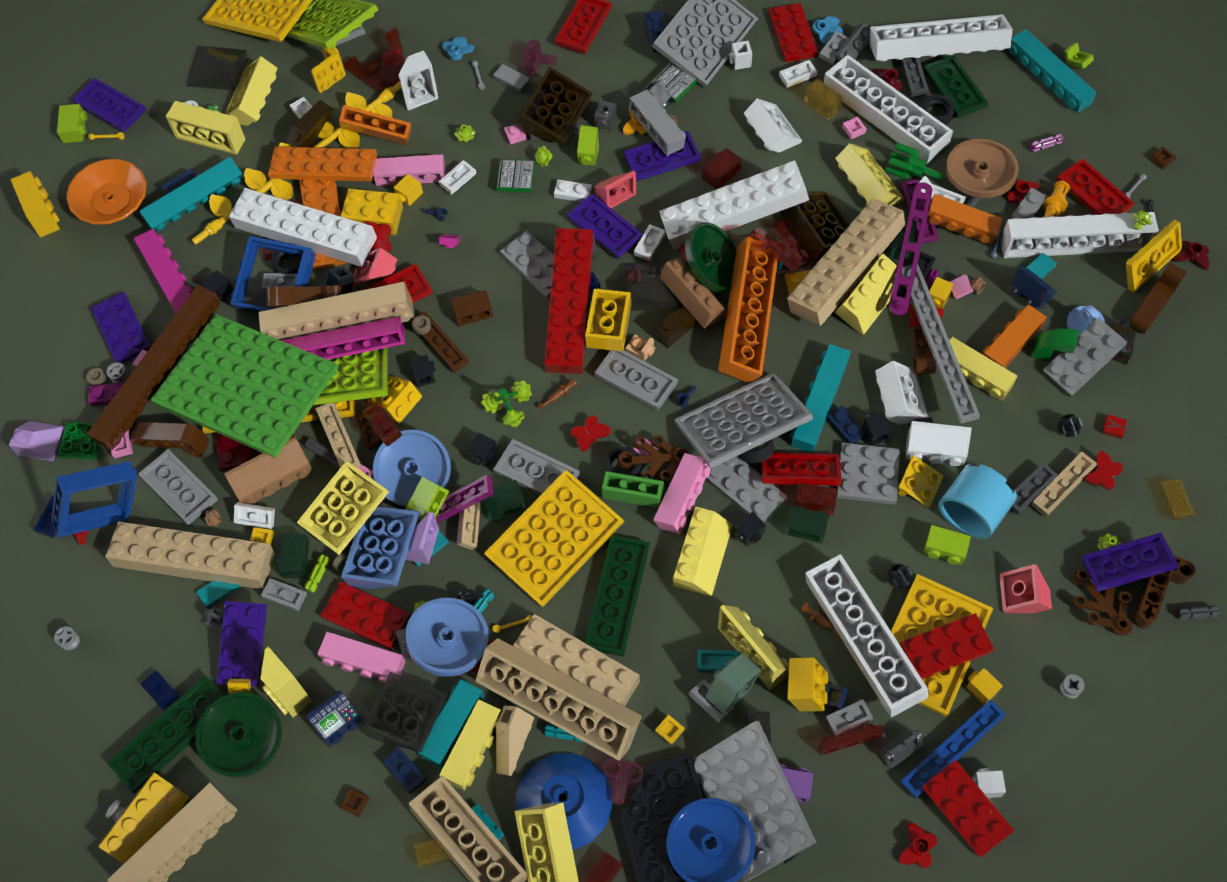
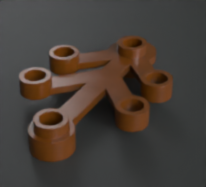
M656 435L651 441L652 446L642 436L636 437L633 442V446L636 449H643L650 455L633 456L628 451H624L619 455L617 463L624 469L630 468L633 464L653 463L648 471L641 475L642 478L648 476L649 479H653L654 474L664 462H671L668 468L659 475L660 481L668 483L672 473L681 462V459L677 456L683 458L684 454H689V452L682 447L675 449L662 436ZM661 447L669 454H662L655 448Z
M1084 569L1076 570L1072 575V582L1078 587L1084 586L1096 602L1088 601L1084 596L1078 595L1073 600V606L1076 609L1084 608L1103 612L1110 618H1102L1097 612H1090L1086 616V622L1089 625L1110 627L1116 635H1128L1132 631V623L1127 618L1128 603L1132 599L1130 593L1124 591L1118 595L1119 611L1117 614L1113 609L1115 587L1105 589L1104 598L1099 591H1096L1093 583L1090 581L1089 573ZM1079 574H1082L1085 579L1081 578ZM1121 596H1125L1127 601H1124ZM1077 600H1081L1083 605L1078 604ZM1090 616L1095 617L1096 621H1092ZM1119 622L1123 623L1125 628L1121 627Z

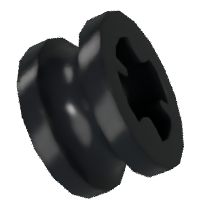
M472 589L463 590L456 595L457 599L471 605L476 602V597L473 596L475 593Z

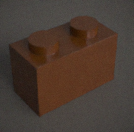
M486 290L475 291L472 294L457 296L451 299L458 327L493 317L492 307Z

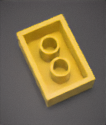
M29 171L10 179L25 215L39 237L41 238L59 230L60 228L57 223L60 221L56 212H53L54 206L51 200L48 199L49 195L45 187L41 188L42 183L38 176L34 177L32 172Z
M348 189L341 217L363 224L367 221L377 223L379 226L388 224L392 229L390 235H396L403 209L401 196L397 193Z
M594 289L585 335L587 348L624 351L631 310V292Z

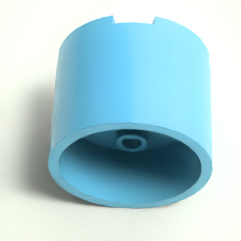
M968 464L941 498L938 506L944 518L962 533L977 539H988L1015 503L1017 494L1016 491L1011 490L1005 483L1007 479L997 471L982 464L979 467Z

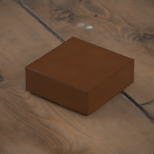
M1163 146L1150 157V160L1162 170L1176 159V156Z
M349 788L340 805V809L360 818L369 797Z

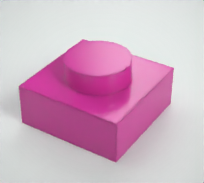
M442 234L439 237V244L444 245L446 248H455L460 243V235Z

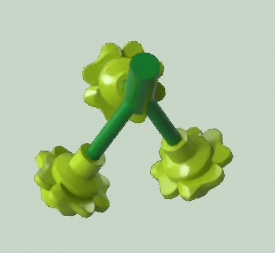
M525 380L521 382L516 381L511 388V393H508L504 388L499 393L489 391L482 396L484 400L481 401V404L486 412L490 411L494 414L497 410H501L500 404L505 401L508 409L506 415L502 418L503 424L517 427L525 416L523 411H517L511 407L509 397L513 396L519 403L529 401V397L532 396L531 386L526 384Z

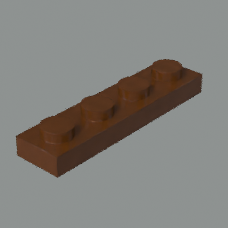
M426 311L420 313L418 316H427L431 322L430 331L426 334H420L453 373L469 363L467 357Z

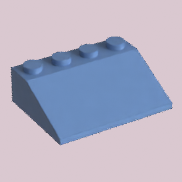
M377 507L355 534L341 578L349 586L357 588L396 587L420 513L418 511Z

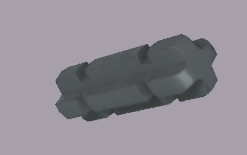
M1213 605L1209 607H1190V609L1180 608L1177 610V614L1180 620H1188V618L1203 619L1208 616L1216 618L1220 615L1218 606Z

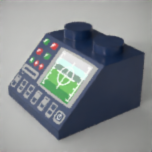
M341 690L306 716L328 747L340 742L344 734L348 731H354L358 728L360 722L363 721Z

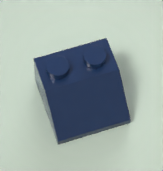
M662 11L644 14V29L653 52H657L652 47L653 43L674 18Z
M1023 265L1019 267L1011 283L1014 287L1013 291L1020 297L1025 295L1029 299L1027 302L1035 309L1037 307L1043 309L1057 293L1054 288Z

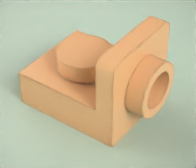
M634 335L626 346L625 351L645 361L648 356L651 357L654 353V339L650 337L647 341Z

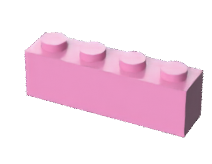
M443 154L378 158L376 159L373 172L376 186L397 185L407 174L421 183L439 182L445 176Z
M684 454L653 519L659 529L680 534L682 529L685 528L687 518L695 507L697 496L702 492L703 483L710 474V467L706 464L704 458Z
M326 632L317 653L322 663L332 667L335 664L341 666L340 668L346 672L354 670L360 672L359 674L365 678H371V676L379 678L378 680L384 684H390L391 682L397 684L406 663L403 655L330 632Z

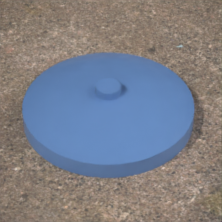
M420 430L401 431L390 436L378 449L373 463L374 480L389 491L386 495L387 499L397 505L406 507L422 477L446 489L451 477V460L444 445L433 435Z
M438 598L421 605L412 614L407 624L405 640L410 657L420 668L438 676H456L468 672L481 661L488 645L489 633L485 619L471 604L455 598Z

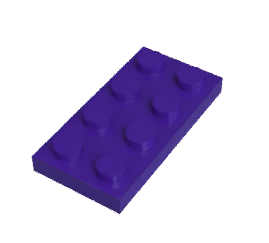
M96 78L72 99L74 104H80L83 110L123 133L146 111L142 104Z
M684 132L686 136L684 148L666 156L655 141L624 151V157L630 170L636 173V182L701 161V156L689 132Z
M594 194L588 196L567 214V218L578 228L593 230L595 241L616 259L625 254L643 236L640 231Z
M125 292L90 307L116 363L122 364L137 357L142 349L149 351L151 348L150 343Z
M1161 532L1082 555V561L1097 592L1178 569V563Z
M225 601L217 684H227L229 679H250L251 686H260L267 604Z

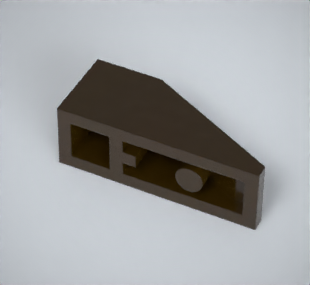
M319 100L293 125L285 140L294 147L311 148L334 108Z
M684 307L667 315L655 325V338L668 349L699 322Z

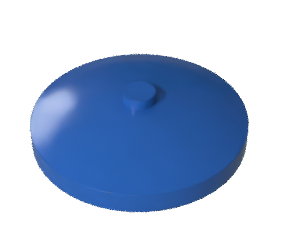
M716 798L694 801L678 812L669 827L667 834L668 856L673 868L686 882H737L746 874L754 859L756 842L751 823L738 807L728 801Z

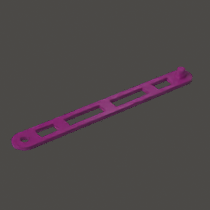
M924 182L917 184L914 189L890 299L889 310L897 316L904 315L908 310L933 189L928 183ZM917 199L926 201L924 212L915 210ZM913 218L922 220L917 244L908 242ZM906 251L915 253L910 278L901 276ZM898 285L908 286L905 298L896 296Z

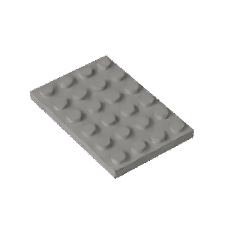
M688 0L655 40L652 47L686 74L696 78L697 82L705 88L729 58V53L732 52V43L741 42L758 18L736 0Z
M771 373L676 418L675 424L711 469L812 420L813 417L812 413L775 373Z
M754 721L692 760L698 781L706 798L722 799L732 803L746 815L751 823L755 835L756 849L752 864L742 877L744 882L755 878L817 843L759 721Z

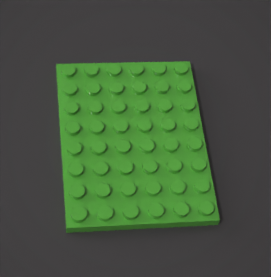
M215 314L152 397L151 402L158 407L266 455L277 458L339 367L334 362Z

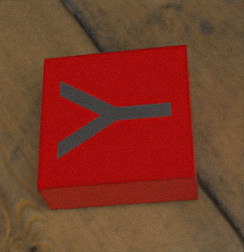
M1108 414L1102 434L1122 439L1127 420Z

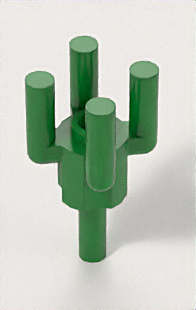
M898 142L896 143L894 149L910 156L893 150L888 164L901 168L904 171L887 165L885 172L907 179L910 174L920 178L923 173L942 181L944 174L925 167L927 161L917 158L919 155L918 150Z

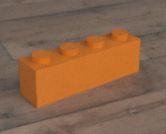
M343 105L339 119L340 128L406 146L408 145L412 130L411 123L346 105Z
M934 194L931 198L927 221L931 224L947 228L950 231L961 233L966 237L992 244L998 236L1002 218Z
M1029 304L1024 310L1020 309L1014 317L1016 319L1013 322L1010 320L1004 327L1005 331L1002 334L998 333L992 341L994 343L991 346L987 345L981 354L1004 368L1008 366L1043 327L1047 317Z

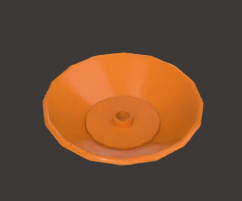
M103 159L89 164L75 175L68 186L66 200L70 211L79 220L93 225L112 224L127 218L138 209L145 198L147 183L143 172L133 163L121 159Z

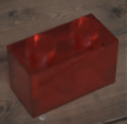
M725 148L722 152H718L714 159L704 164L702 179L717 190L741 170L742 159L728 148Z
M798 483L794 511L833 516L836 506L837 489Z

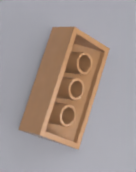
M678 257L665 263L660 279L703 328L726 319L727 308L711 290L706 288L696 278L690 266L684 260Z
M293 437L288 440L277 458L263 453L224 473L240 503L254 505L263 497L271 496L275 491L282 487H288L299 478H305L313 470L297 439Z

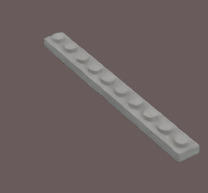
M917 264L910 300L960 424L977 420L980 414ZM912 265L902 267L901 276L910 278Z

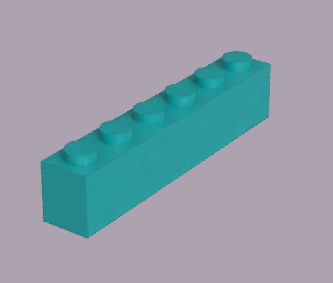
M1027 29L1012 37L1011 47L1007 49L1010 54L1015 56L1022 65L1026 66L1045 86L1049 87L1069 108L1079 113L1093 103L1097 92Z
M229 157L140 210V215L151 230L154 229V231L160 232L167 227L166 224L169 222H177L184 213L187 212L189 214L196 210V206L202 203L204 205L208 203L212 194L221 195L230 185L236 186L241 182L240 179H242V173L232 158Z
M829 344L827 351L823 350L820 361L823 362L821 366L817 365L814 376H817L816 380L811 381L808 389L810 395L809 397L805 396L803 401L804 406L812 413L813 419L792 429L789 437L792 439L791 447L809 453L814 452L848 364L851 351Z

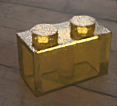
M816 79L806 87L804 102L827 120H830L841 111L843 98L822 81Z

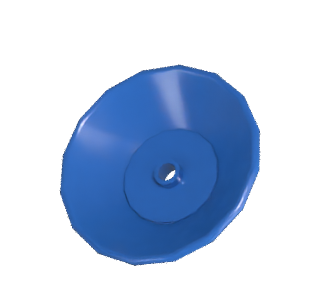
M574 753L552 754L536 761L523 775L516 791V810L548 803L563 802L572 850H575L592 842L606 827L612 811V790L604 772L590 759ZM562 794L566 795V796H567L566 800H565V801H560V800H559L560 795H562Z

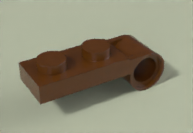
M910 326L909 332L915 374H935L936 362L922 327Z

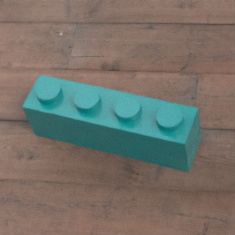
M461 679L458 684L452 687L449 700L442 704L439 710V717L437 720L432 721L428 729L430 732L426 738L420 741L417 748L418 754L422 759L441 769L452 752L478 699L482 701L484 698L482 690Z

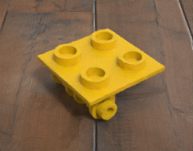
M913 455L899 484L898 494L901 496L909 494L930 508L944 476Z

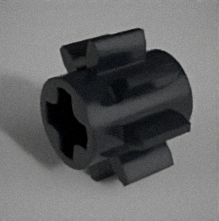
M1066 414L1060 417L1057 428L1059 434L1063 433L1066 437H1074L1080 433L1079 430H1081L1083 424L1080 417L1076 418L1074 414Z
M897 563L889 568L887 580L891 586L895 585L896 588L901 589L911 583L913 572L909 566L905 567L904 564Z

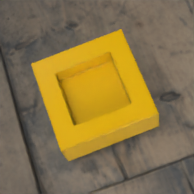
M254 527L250 541L271 545L274 531Z
M229 679L227 683L229 694L236 692L252 693L250 679Z
M668 715L655 729V733L669 745H672L685 728Z

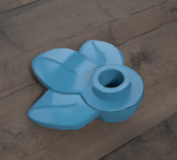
M829 16L824 20L818 19L813 23L814 34L819 36L820 41L825 45L836 31L844 35L842 28L838 26L840 20L836 17Z
M458 36L453 41H444L442 43L443 50L447 51L448 56L452 60H460L463 54L471 53L475 48L474 45L467 44V39L463 36Z

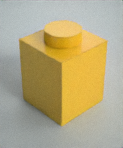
M409 174L394 186L395 193L400 194L402 203L404 202L408 206L423 194L421 182Z
M936 277L929 292L935 307L943 309L954 284L939 277Z
M983 668L980 672L974 671L968 677L970 682L966 688L985 705L1000 691L1003 685Z

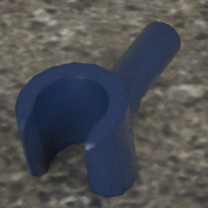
M443 207L437 211L423 210L424 213L437 216L439 221H444V215H447V209Z
M692 386L688 392L680 393L676 404L683 403V408H686L689 397L696 390V387Z

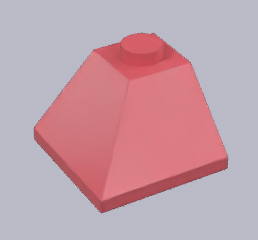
M635 171L599 182L595 186L596 197L610 208H613L636 195Z
M382 248L370 252L363 266L357 265L354 272L353 287L392 275L396 269L397 259Z
M1036 564L999 574L1004 613H1038L1052 609L1050 589Z

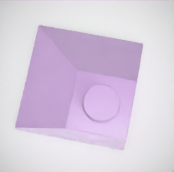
M28 421L15 429L9 447L17 456L54 461L65 426Z
M429 512L416 526L406 560L429 564L439 530L433 512Z

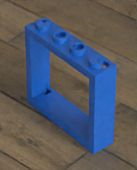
M249 236L248 243L244 246V257L240 260V272L235 278L236 286L234 292L231 293V305L237 310L257 314L261 311L271 310L270 308L243 303L258 248L302 256L294 287H308L316 253L312 248Z
M130 461L56 477L51 523L57 538L129 520L130 512H132L131 504L134 502L133 494L136 491L135 483L138 480L137 470L132 467ZM120 483L117 504L69 514L72 493Z

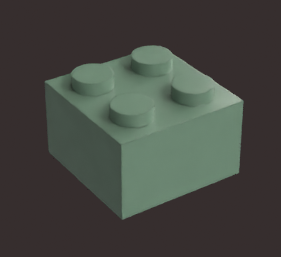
M741 653L737 658L733 656L727 662V667L724 669L722 667L719 668L713 675L715 679L707 687L709 691L705 698L723 714L750 691L761 671V668L744 653Z

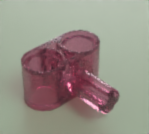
M530 40L527 42L523 55L524 72L527 75H536L541 64L556 65L557 56L542 54L539 41Z
M614 758L604 762L603 774L607 781L614 783L611 797L612 803L623 804L627 786H638L641 782L643 769L639 764L624 760L619 761ZM611 766L619 769L614 775L607 772V769ZM635 770L639 773V776L636 779H631L628 777V773Z

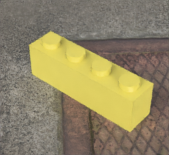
M952 337L949 341L964 378L972 382L977 388L985 390L992 397L1002 401L1013 387L1018 376Z
M478 699L439 775L440 777L443 775L451 785L465 791L467 786H471L475 778L473 773L476 767H480L483 763L485 749L490 748L493 743V734L501 715V709Z

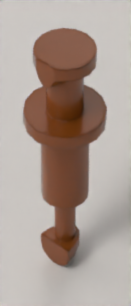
M573 378L570 379V382L565 386L561 384V388L551 394L543 404L540 402L538 407L543 409L548 403L556 401L564 394L568 395L570 388L578 386Z
M806 602L801 611L812 616L810 618L811 621L814 619L825 629L833 631L836 637L841 639L836 629L832 627V623L819 613L820 610L817 609L815 612L808 606L809 603Z

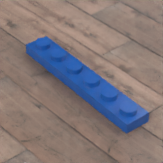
M990 699L910 772L900 784L916 799L925 791L922 786L955 759H960L998 724L1006 714Z

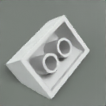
M421 51L408 56L399 73V79L406 108L411 110L439 98L432 64L426 53Z
M757 98L744 112L748 124L754 127L756 130L755 134L763 140L767 150L782 152L802 142V139L776 104Z
M892 361L875 371L876 381L881 391V400L884 403L885 415L888 421L901 425L912 423L914 419L929 418L914 369Z
M912 421L906 438L905 459L911 460L912 456L915 455L920 460L928 461L932 464L964 465L968 455L972 428Z

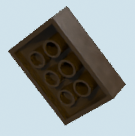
M549 66L515 126L529 135L565 144L593 93Z
M827 192L807 193L808 201L779 211L813 262H819L850 226Z

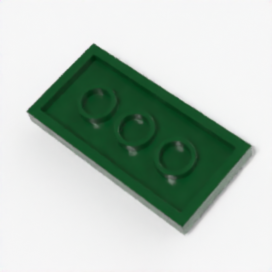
M955 55L924 66L923 71L939 94L948 97L953 102V114L957 119L988 106L987 100Z

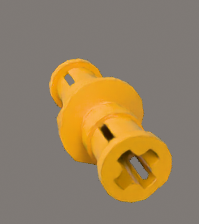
M1057 181L1054 184V192L1044 201L1045 216L1042 218L1050 216L1059 217L1064 214L1068 206L1065 195L1070 190L1067 182Z

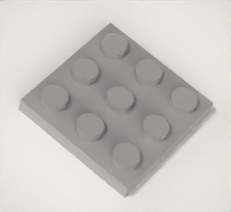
M842 443L840 451L842 482L841 486L837 488V498L896 505L900 449Z

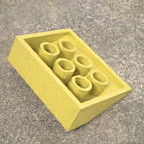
M346 460L297 523L340 555L389 491Z
M722 605L719 611L718 629L735 650L739 651V654L744 653L761 668L758 677L771 690L789 676V663L783 657L780 658L774 645L771 642L767 643L763 638L762 631L757 626L754 627L751 624L750 617L745 611L741 612L738 607Z

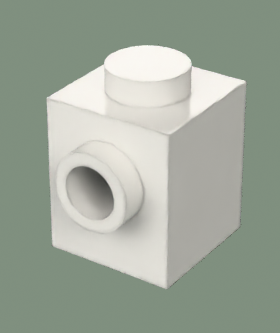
M749 41L732 43V52L729 53L730 63H733L735 70L751 67L752 50Z
M990 768L979 769L972 777L988 798L1002 797L1006 793L1002 771H991Z

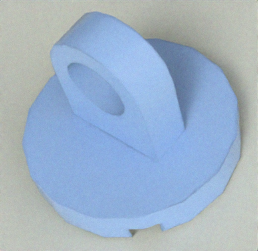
M1079 306L1069 313L1066 326L1067 329L1079 330V336L1098 317L1103 322L1105 320L1102 314L1093 306Z

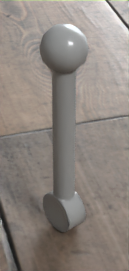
M473 61L472 66L475 68L479 82L478 88L483 90L485 89V84L482 83L477 67L478 62Z
M1141 174L1140 179L1128 192H1124L1127 197L1130 198L1135 188L1142 181L1146 180V174Z

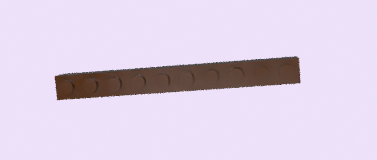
M200 285L195 287L87 434L96 443L112 451L121 442L124 434L132 427L135 419L143 412L146 404L155 395L160 385L165 382L168 374L176 367L179 359L187 352L188 347L197 338L201 329L208 323L212 314L219 308L221 301L216 293Z

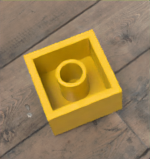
M814 657L790 658L788 700L800 712L824 711V705L828 701L827 692L825 691V684L828 683L827 671Z

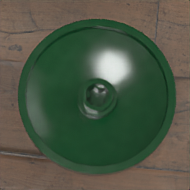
M709 222L699 223L688 231L685 239V253L689 266L696 278L709 290L716 293L729 291L731 289L737 249L730 237L720 227Z
M248 692L231 693L214 701L201 716L196 730V746L203 762L214 772L231 778L247 777L264 769L277 754L282 740V724L274 707L264 698Z

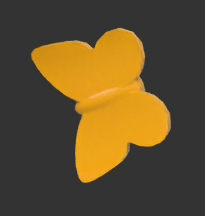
M628 109L631 119L623 127V134L632 135L636 132L640 135L647 134L645 128Z

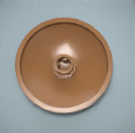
M971 139L958 144L950 152L946 163V173L950 182L961 192L978 198H991L1006 193L1015 184L1019 172V165L1015 155L1004 145L988 139Z

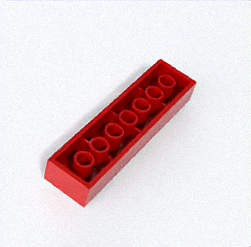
M556 228L545 354V369L547 373H584L585 335L588 322L594 245L593 230Z

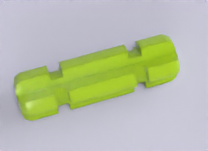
M325 555L318 557V564H315L309 576L310 580H307L304 586L305 590L312 593L316 591L317 583L320 582L326 570L325 567L330 562L329 557Z

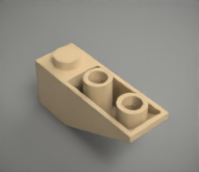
M504 706L496 725V774L512 776L535 718L516 706Z

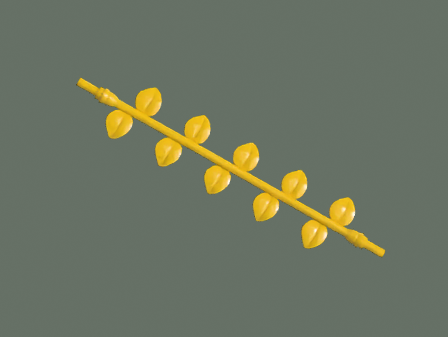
M399 81L393 87L385 88L379 97L368 106L363 96L347 92L345 97L346 106L392 118L391 108L382 103H386L394 98L396 92L402 89L401 83ZM327 120L318 135V138L323 140L313 148H324L338 137L343 147L353 149L359 146L360 137L357 132L340 127L334 131L333 124ZM283 142L279 144V147H294ZM249 168L245 169V183L251 190L265 193L271 188V193L274 197L284 200L292 198L293 187L289 182L282 179H270L266 182V176L263 172ZM214 194L210 196V209L214 215L220 218L208 223L204 227L205 230L191 239L195 245L209 235L216 234L223 224L230 220L229 216L233 208L228 198Z

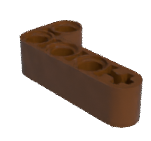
M1169 263L1128 325L1145 334L1174 294L1187 272Z
M338 285L322 287H266L267 306H290L342 295V287Z
M138 422L130 441L141 447L179 448L193 457L202 458L210 439L197 427L190 424Z
M1174 555L1178 563V569L1147 577L1133 618L1137 627L1146 629L1155 622L1170 581L1183 585L1194 576L1196 569L1191 562ZM1180 570L1184 571L1186 575H1183ZM1154 579L1158 580L1161 585L1157 584ZM1148 596L1152 597L1155 602L1150 601Z

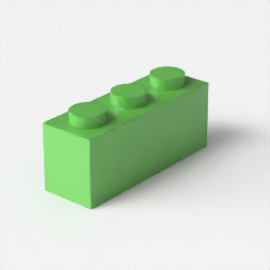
M607 471L602 486L603 499L654 508L660 507L664 492V481Z

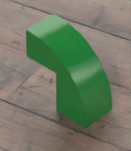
M1054 329L1039 334L1033 340L1030 357L1049 361L1053 350L1073 354L1077 345L1079 330Z

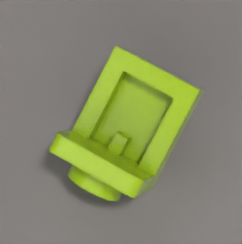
M1074 42L1065 50L1067 66L1084 69L1094 61L1093 54L1079 51L1078 43Z

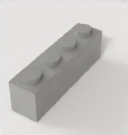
M645 90L630 97L629 110L666 156L684 148L685 133L678 128L674 119L669 117L665 108L660 106L654 95Z

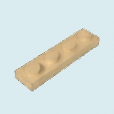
M327 403L316 408L340 468L346 460L356 468L362 467L335 403Z
M1081 452L1041 492L1031 505L1047 518L1096 467L1097 463Z

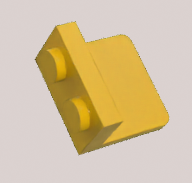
M322 47L325 60L311 71L316 88L320 93L329 89L330 86L346 76L339 51L336 47L331 49Z
M388 376V396L369 398L367 403L370 406L385 410L395 423L400 424L423 396L411 381Z

